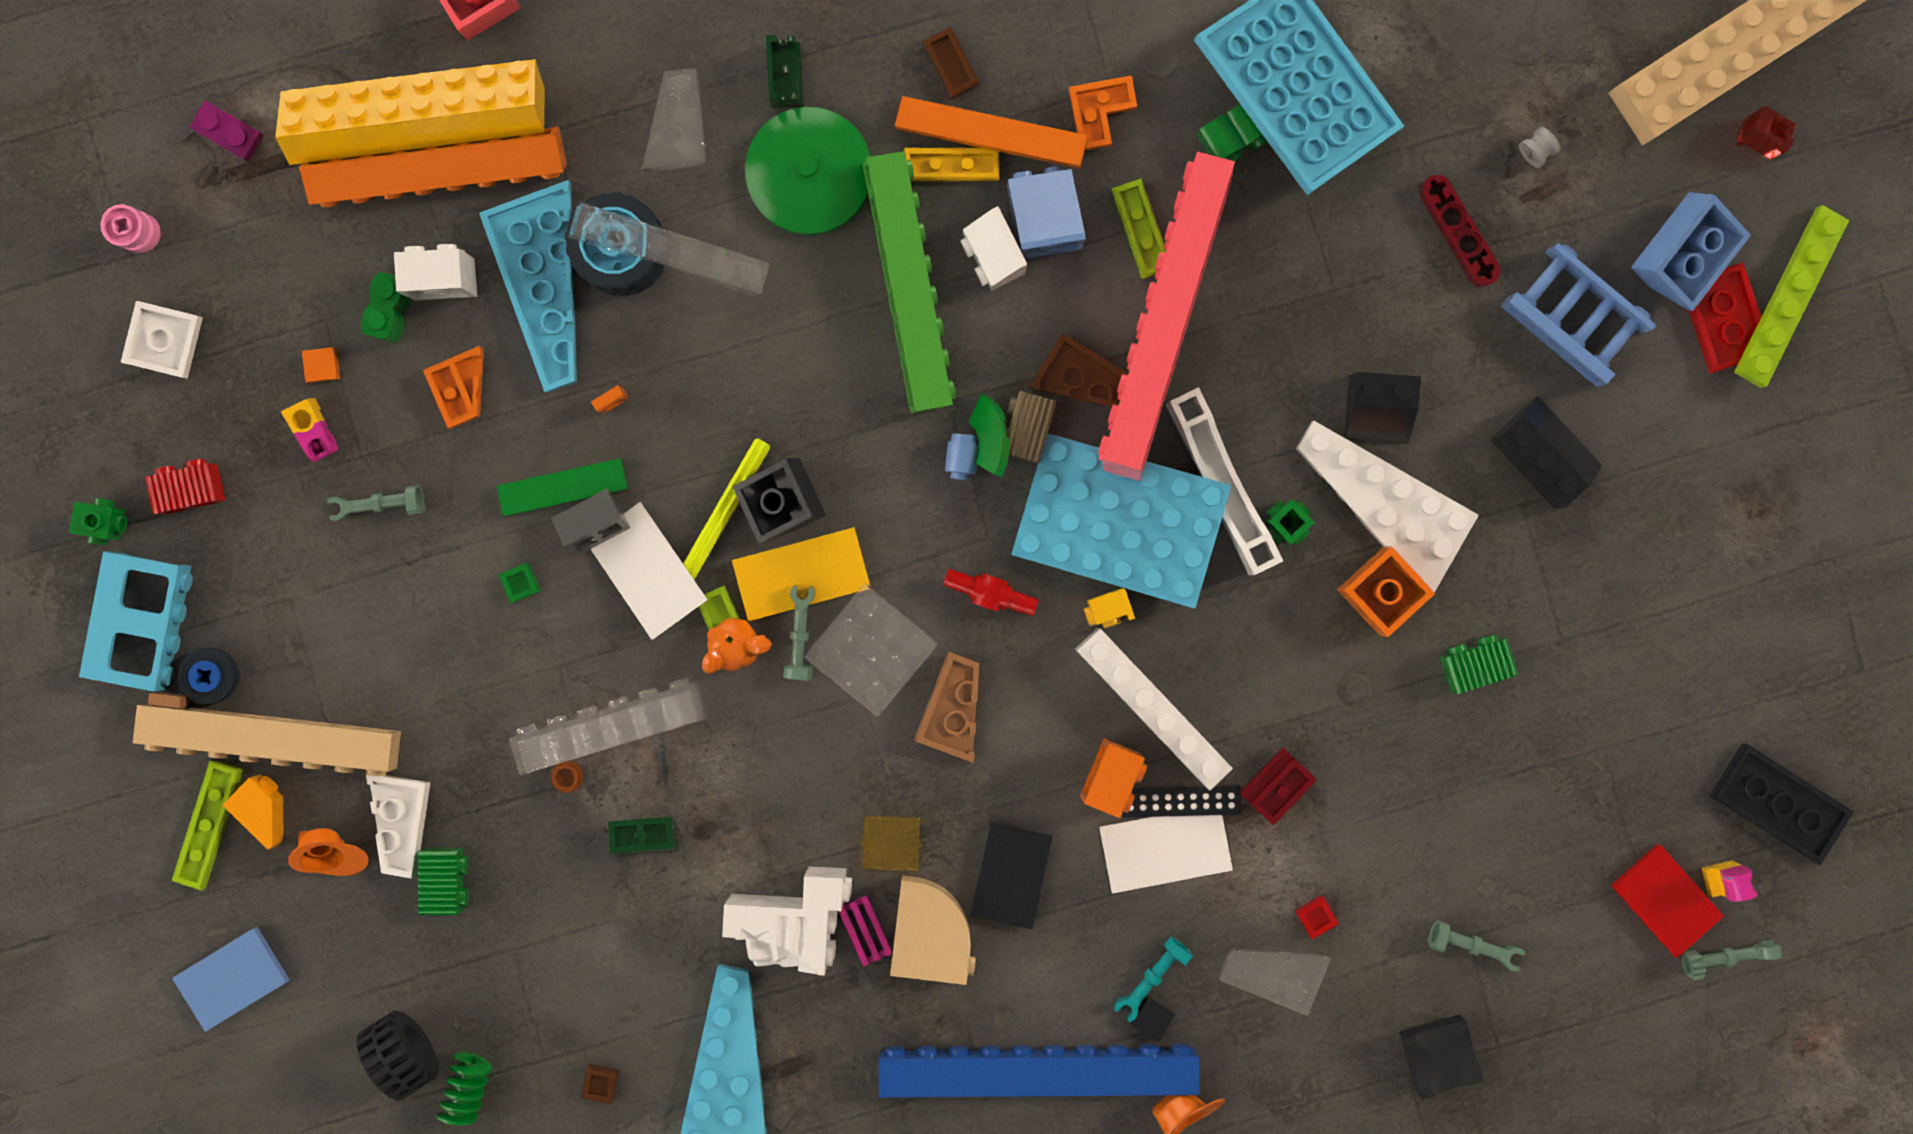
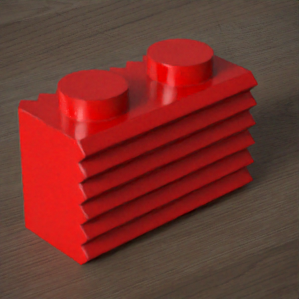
M195 459L185 462L186 467L175 470L174 466L154 469L155 475L145 477L153 515H167L224 502L226 498L218 465L206 463L205 459Z

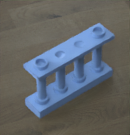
M1557 243L1545 252L1553 260L1552 263L1526 294L1516 292L1508 296L1501 304V307L1596 387L1606 385L1615 375L1609 369L1611 359L1636 330L1642 334L1653 330L1656 324L1650 320L1651 316L1645 309L1633 306L1578 260L1577 253L1571 247ZM1564 269L1578 281L1550 314L1544 315L1536 308V301ZM1588 289L1602 302L1574 335H1568L1560 328V321ZM1613 310L1626 323L1601 353L1593 356L1584 348L1586 346L1584 342L1609 312Z

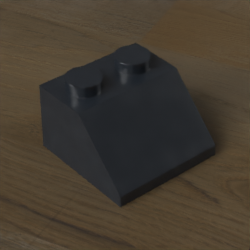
M1355 372L1349 375L1344 438L1409 443L1419 409L1421 376Z
M786 458L732 486L758 544L796 531L826 516L800 458Z

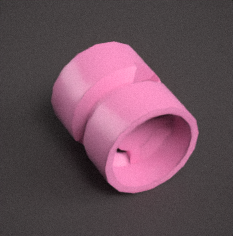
M124 204L114 205L107 209L100 223L101 232L106 240L111 244L135 253H146L154 249L161 236L160 226L156 219L145 212Z

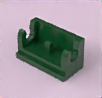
M766 35L768 91L772 108L804 106L800 42L796 41L795 36L788 35L786 40H778L775 35Z
M672 816L608 821L609 854L623 856L679 851V842L675 837L677 823L673 820Z

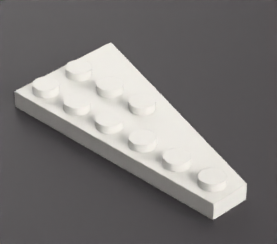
M1311 421L1296 450L1326 480L1337 496L1351 508L1355 516L1383 547L1392 546L1435 593L1479 515L1316 421Z

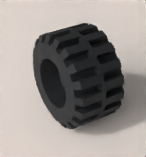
M398 1010L391 1011L357 1035L358 1054L367 1075L375 1086L389 1098L395 1101H402L437 1078L438 1062L432 1044L421 1027L404 1012Z

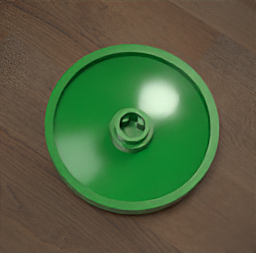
M818 107L790 109L769 120L754 137L745 163L747 188L761 214L778 228L803 236L827 234L851 221L865 204L868 190L863 162L867 157H870V153L859 131L841 115Z

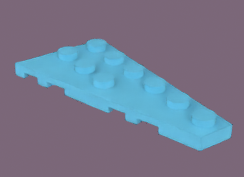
M567 180L479 213L541 384L546 393L577 383L574 269L565 250V232H567L569 219L572 218L571 182Z
M720 963L717 966L681 1134H767L750 970Z

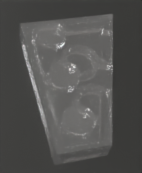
M696 68L664 71L642 170L654 171L705 166L707 162L698 71Z
M1229 948L1218 979L1308 1016L1332 957L1324 954Z

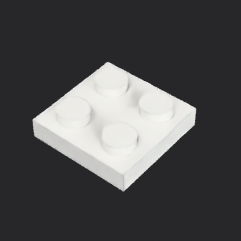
M136 301L121 363L188 379L203 317Z

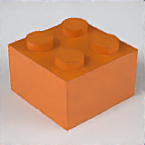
M1392 546L1382 547L1337 589L1375 632L1383 637H1389L1435 595L1434 591Z
M1104 738L1080 794L1083 803L1117 818H1120L1123 812L1128 813L1135 795L1131 794L1135 781L1140 783L1147 769V765L1144 764L1145 758L1135 750Z

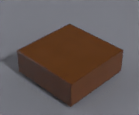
M589 1064L586 1068L581 1098L612 1104L620 1070Z

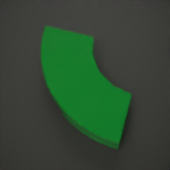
M981 394L968 422L975 429L978 437V454L975 463L992 474L1003 477L1010 450V438H1007L1004 423L1006 422V417L1000 406L992 398Z

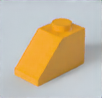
M260 774L248 778L222 806L269 850L279 846L284 841L283 796L277 791L278 786L271 778Z

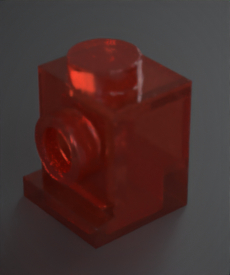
M1765 105L1743 120L1736 145L1740 147L1747 145L1772 160L1778 155L1785 154L1792 146L1794 140L1792 136L1796 123Z

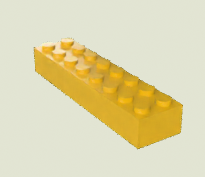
M532 59L281 91L275 138L289 165L544 133L545 87L536 60Z

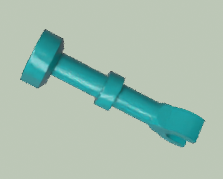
M1170 936L1164 946L1167 951L1152 969L1148 968L1144 972V979L1128 996H1122L1115 1001L1114 1010L1116 1012L1124 1005L1132 1008L1131 1012L1127 1015V1021L1132 1022L1136 1019L1138 1006L1154 985L1159 986L1163 981L1161 977L1176 959L1186 966L1193 957V953L1176 938Z

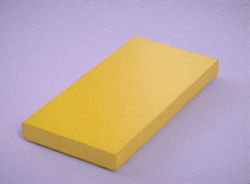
M855 527L732 560L748 621L795 609V603L790 596L794 585H798L797 594L800 598H807L809 588H815V597L809 605L871 589Z

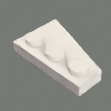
M366 775L367 785L370 784L373 799L370 802L372 814L375 813L378 831L375 836L381 873L406 878L417 877L418 852L421 850L430 782L389 775Z

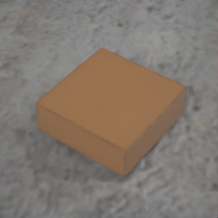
M159 691L149 693L148 704L154 707L183 709L189 708L193 703L191 699L182 693Z

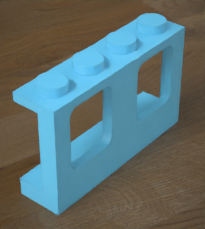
M103 551L79 677L153 692L168 690V686L172 683L175 673L174 667H172L174 654L178 652L181 643L180 636H178L180 623L184 621L187 612L186 605L184 604L186 592L190 590L193 581L192 574L190 573L191 566L131 556L123 552ZM136 570L168 578V591L162 613L128 608L123 605V596L129 571ZM118 633L150 638L156 641V653L152 673L149 676L117 671L111 668L113 647Z

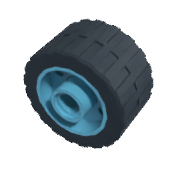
M618 192L602 193L594 198H589L574 211V215L567 224V232H565L566 254L569 256L573 269L594 288L613 296H629L630 294L641 293L647 287L650 288L656 279L662 275L669 258L667 233L660 220L643 202L641 203L631 195L627 196ZM622 240L620 247L613 250L614 244Z

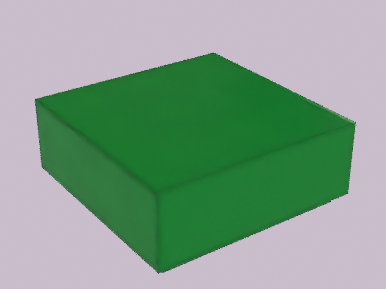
M529 562L498 575L510 604L542 591Z

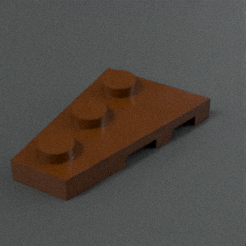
M1062 333L1029 388L1112 408L1113 404L1119 406L1120 400L1117 399L1119 382L1122 374L1128 375V373Z

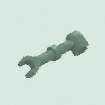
M419 485L407 486L405 492L400 494L383 496V494L378 493L372 494L371 498L350 501L342 497L327 499L328 504L338 503L341 508L339 514L329 516L330 520L343 521L350 514L373 510L375 513L384 512L386 508L405 506L408 515L422 514L423 511H426L423 491Z
M794 585L790 592L791 599L795 603L793 630H790L789 639L792 640L790 664L784 666L783 677L792 680L808 681L812 679L813 666L803 665L805 641H808L809 632L806 631L808 607L815 597V588H809L807 598H800L797 594L798 585Z
M1439 920L1433 924L1427 941L1429 948L1442 953L1446 950L1447 944L1467 949L1469 954L1475 956L1482 954L1497 959L1506 968L1514 972L1519 971L1520 967L1511 963V956L1513 954L1525 955V951L1515 945H1509L1505 948L1483 942L1481 937L1475 935L1468 937L1452 932L1448 923Z
M1764 940L1751 947L1734 950L1732 947L1722 948L1721 952L1701 955L1695 950L1685 951L1681 955V960L1686 975L1695 981L1704 979L1707 967L1719 965L1732 967L1736 966L1737 962L1753 959L1776 960L1782 958L1781 945H1774L1773 940Z

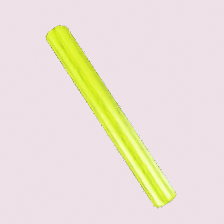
M756 438L753 441L683 563L693 579L697 577L739 503L732 486L755 475L770 450V445L761 439Z

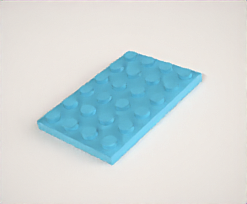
M1249 0L1199 33L1194 39L1200 50L1307 196L1404 127L1401 120L1313 0Z
M1048 433L1011 555L1195 609L1232 485L1147 461L1141 480L1137 481L1103 471V463L1099 460L1098 447Z

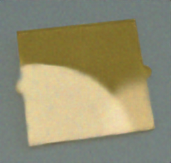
M865 816L864 839L860 842L863 845V869L918 871L919 848L922 846V842L919 840L920 818Z

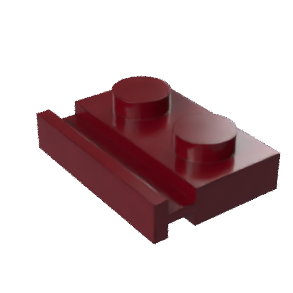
M1281 747L1238 793L1274 826L1317 779L1289 754L1285 748Z

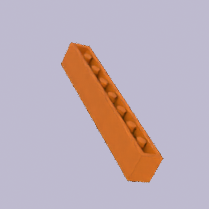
M552 127L544 128V133L302 163L299 170L309 205L320 204L321 207H332L344 200H352V203H364L375 196H383L384 199H395L401 197L403 193L415 192V195H426L438 188H446L447 191H458L464 189L469 184L478 183V187H489L501 180H509L510 183H521L527 181L528 177L540 175L541 179H552L564 172L567 162L560 128Z

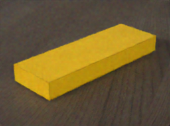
M904 148L906 160H911L914 178L910 179V181L999 182L998 151L984 148Z

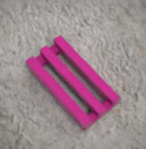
M866 894L844 904L839 913L863 967L873 961L880 960L884 956L893 954L868 895ZM861 904H864L883 947L882 950H877L858 907ZM852 909L872 953L871 955L867 956L847 910Z

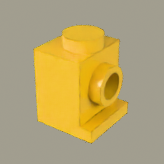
M1125 588L1086 600L1088 607L1083 609L1089 626L1102 623L1103 628L1111 627L1121 623L1120 617L1124 615L1126 620L1135 619Z

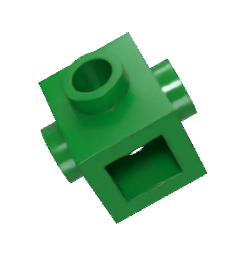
M94 498L93 503L74 501L69 533L88 536V543L108 545V540H121V536L127 528L126 509L114 507L115 501Z
M1293 499L1287 500L1284 503L1281 500L1277 501L1267 510L1266 513L1269 517L1264 521L1273 541L1278 545L1281 542L1284 545H1292L1293 543L1298 545L1311 533L1308 529L1315 523L1309 517L1311 512L1299 500L1295 502ZM1283 517L1290 519L1291 524L1288 529H1285L1280 524Z

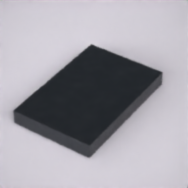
M990 822L970 916L1033 929L1053 836Z

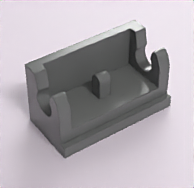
M608 489L551 518L563 547L574 557L630 529V525L618 501L614 500Z

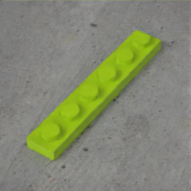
M1824 205L1815 208L1734 371L1735 374L1760 388L1768 386L1849 222L1848 219Z

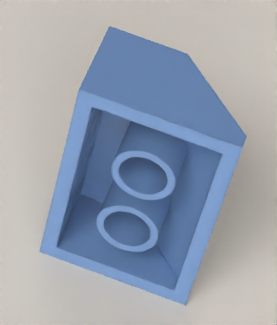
M1689 192L1635 261L1631 269L1651 289L1683 308L1693 311L1751 234L1715 195Z

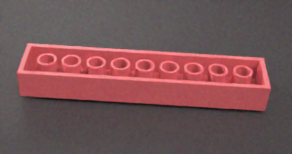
M1197 151L1194 162L1188 161L1182 187V190L1185 192H1178L1174 205L1173 220H1176V222L1169 221L1164 238L1166 240L1164 250L1167 251L1166 253L1161 251L1159 253L1155 267L1157 283L1151 282L1145 300L1147 301L1145 309L1148 312L1147 314L1141 312L1136 328V339L1139 341L1138 344H1131L1128 353L1127 369L1130 371L1128 375L1122 374L1117 390V393H1119L1117 399L1120 400L1119 406L1113 404L1108 418V430H1111L1109 437L1103 435L1098 454L1099 460L1103 463V471L1137 481L1141 480L1230 190L1235 161Z

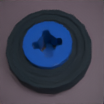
M213 647L197 649L188 654L180 665L178 671L179 686L184 695L194 702L204 705L219 703L229 698L236 689L239 681L238 666L233 657L223 650Z

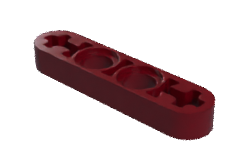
M1442 175L1430 176L1421 184L1419 194L1467 277L1474 285L1485 287L1494 283L1500 275V266L1450 181ZM1431 183L1434 186L1440 185L1442 187V190L1439 192L1442 201H1445L1447 198L1451 201L1439 210L1436 205L1441 203L1438 195L1434 194L1431 196L1428 192L1432 188ZM1454 209L1458 212L1460 220L1457 225L1450 226L1446 224L1443 218L1445 210ZM1469 236L1475 240L1476 248L1474 252L1466 253L1460 248L1462 237ZM1480 252L1484 257H1481L1478 261L1482 267L1488 266L1491 271L1487 274L1489 279L1485 276H1478L1477 272L1481 268L1477 261L1471 264L1468 261L1476 257Z

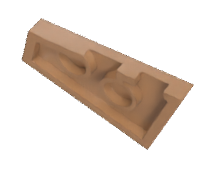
M948 651L914 738L916 742L974 763L975 715L979 681L978 662Z

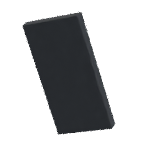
M1742 743L1709 795L1712 799L1818 865L1822 864L1854 813L1845 805L1745 743Z

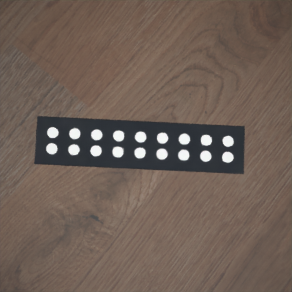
M1240 786L1213 787L1210 791L1206 787L1132 789L1131 794L1135 795L1132 806L1128 813H1122L1121 818L1241 815V795L1238 793L1241 788Z

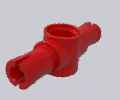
M948 568L942 585L969 595L968 598L972 599L974 604L997 612L1000 609L1005 610L1008 608L1033 616L1039 601L1037 598L1012 590L1013 586L1008 585V581L982 573V575L976 574L974 577Z

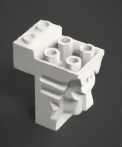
M809 866L804 876L803 898L731 894L724 904L722 937L735 938L736 940L746 939L748 958L753 961L755 966L779 964L782 967L798 966V971L825 976L827 966H833V960L835 959L836 940H830V934L835 933L838 911L842 910L844 902H849L851 897L852 878L846 877L847 868Z

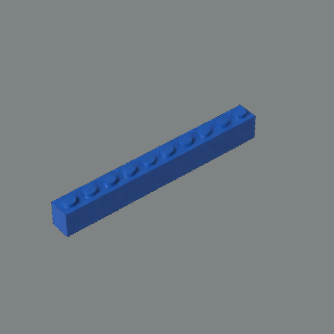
M1119 1044L1109 1045L1108 1049H1095L1093 1045H1079L1076 1047V1050H1064V1047L1060 1045L1045 1046V1050H1032V1047L1027 1045L1014 1046L1013 1050H1000V1047L992 1045L983 1046L981 1050H968L966 1046H952L949 1048V1051H936V1047L921 1046L917 1048V1051H905L904 1047L891 1046L887 1047L886 1051H880L879 1098L1199 1095V1055L1196 1049H1191V1046L1187 1044L1172 1045V1049H1159L1158 1045L1153 1044L1141 1045L1140 1049H1127V1046Z

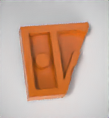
M480 346L423 370L448 429L456 428L480 417L484 351Z

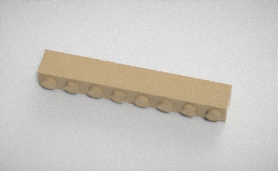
M146 703L137 705L133 743L145 745L144 750L165 751V747L176 748V753L183 755H196L197 751L208 752V757L228 758V754L240 755L239 760L245 762H259L260 758L271 759V764L289 766L291 761L303 762V768L322 769L323 765L335 766L334 771L353 773L354 768L365 769L366 775L386 776V772L397 769L401 731L192 707L170 709L154 707Z

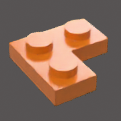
M1132 75L1069 87L1076 133L1088 135L1085 151L1111 147L1112 141L1107 115L1136 110L1138 107Z

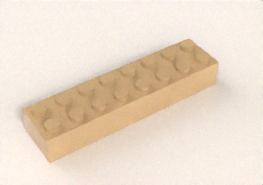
M1749 0L1622 82L1608 94L1643 146L1866 0Z

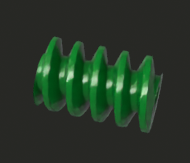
M459 1052L454 1054L453 1057L461 1061V1063H454L450 1066V1070L457 1073V1076H448L446 1080L454 1088H445L443 1090V1094L451 1099L442 1100L439 1105L442 1109L447 1110V1112H438L436 1119L450 1125L465 1126L474 1124L478 1119L477 1111L481 1109L482 1105L480 1099L484 1097V1087L488 1084L489 1078L487 1075L491 1073L492 1065L488 1060L479 1055Z

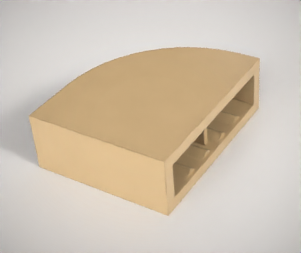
M902 875L890 976L967 985V976H974L976 957L970 956V929L962 907L953 895L942 886L924 878Z

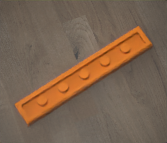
M905 96L901 98L895 122L896 130L1081 169L1088 135Z

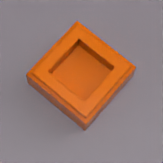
M330 347L302 351L306 383L340 380L337 348Z
M617 385L591 401L597 412L605 414L628 400L629 396L623 387Z

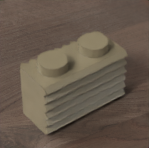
M1019 391L1018 398L1011 397L1006 414L1012 416L1009 429L1006 428L1007 438H1010L1009 456L1036 464L1040 463L1056 405L1055 400Z

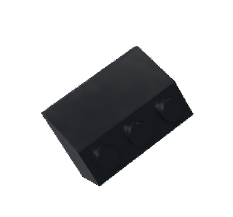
M1536 396L1490 439L1554 509L1566 508L1590 486L1602 467L1600 462L1539 396Z

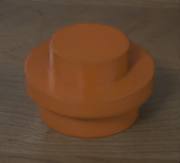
M563 761L557 764L551 773L553 786L563 793H571L577 790L582 785L584 779L581 767L573 761Z

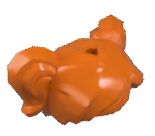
M739 618L726 619L717 627L710 628L707 633L708 653L703 658L702 670L706 674H712L720 669L736 671L742 667H747L754 663L758 655L769 651L772 643L765 635H757L747 621ZM728 638L733 639L731 643L727 642Z

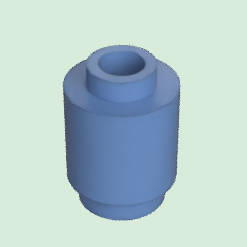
M952 434L951 441H948L945 463V472L951 473L950 479L969 480L970 475H976L977 436Z

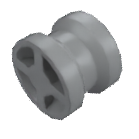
M1539 127L1534 131L1531 139H1525L1519 144V149L1528 163L1535 168H1540L1545 164L1548 156H1554L1560 151V145L1556 137L1548 129Z

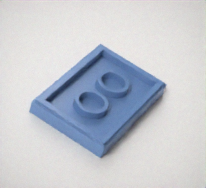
M258 927L251 929L172 978L204 1032L290 981Z

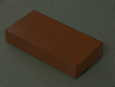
M951 27L922 41L951 100L979 86V81Z

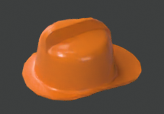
M319 828L300 832L298 846L289 855L288 864L292 869L299 872L349 876L357 874L366 868L368 856L362 849L345 844L336 831L328 828Z
M1167 1095L1153 1107L1152 1112L1164 1134H1179L1188 1126L1219 1109L1225 1103V1099H1218L1205 1104L1195 1095Z

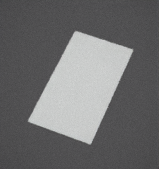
M639 502L624 513L630 529L595 546L591 551L649 637L653 640L706 602L707 598L642 503Z
M1222 815L1148 817L1099 827L1112 894L1233 870Z

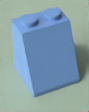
M1054 166L1044 169L1045 173L1032 175L1031 171H1023L1013 174V178L1008 179L1007 188L1016 242L1024 259L1082 250L1086 236L1071 169L1063 170V166Z

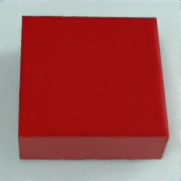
M1322 895L1294 910L1312 940L1339 924Z

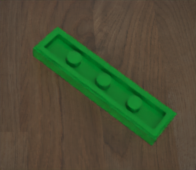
M622 458L496 486L503 517L588 499L605 489H608L611 493L629 490Z

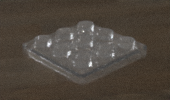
M864 583L805 654L804 658L875 716L879 717L939 643L874 589Z

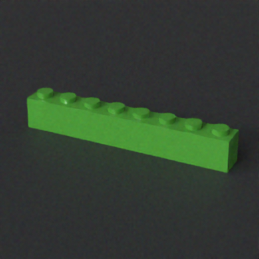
M905 151L867 157L863 162V169L910 414L947 408L953 405L952 399L956 398L954 383L952 380H948L946 368L950 366L947 349H942L940 339L944 335L943 323L940 317L936 318L934 305L938 304L935 286H930L928 274L932 272L929 255H924L922 242L926 241L923 223H918L916 211H919L920 203L917 192H912L910 179L914 178L911 160H906Z

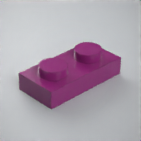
M206 100L189 126L192 130L249 162L264 134Z

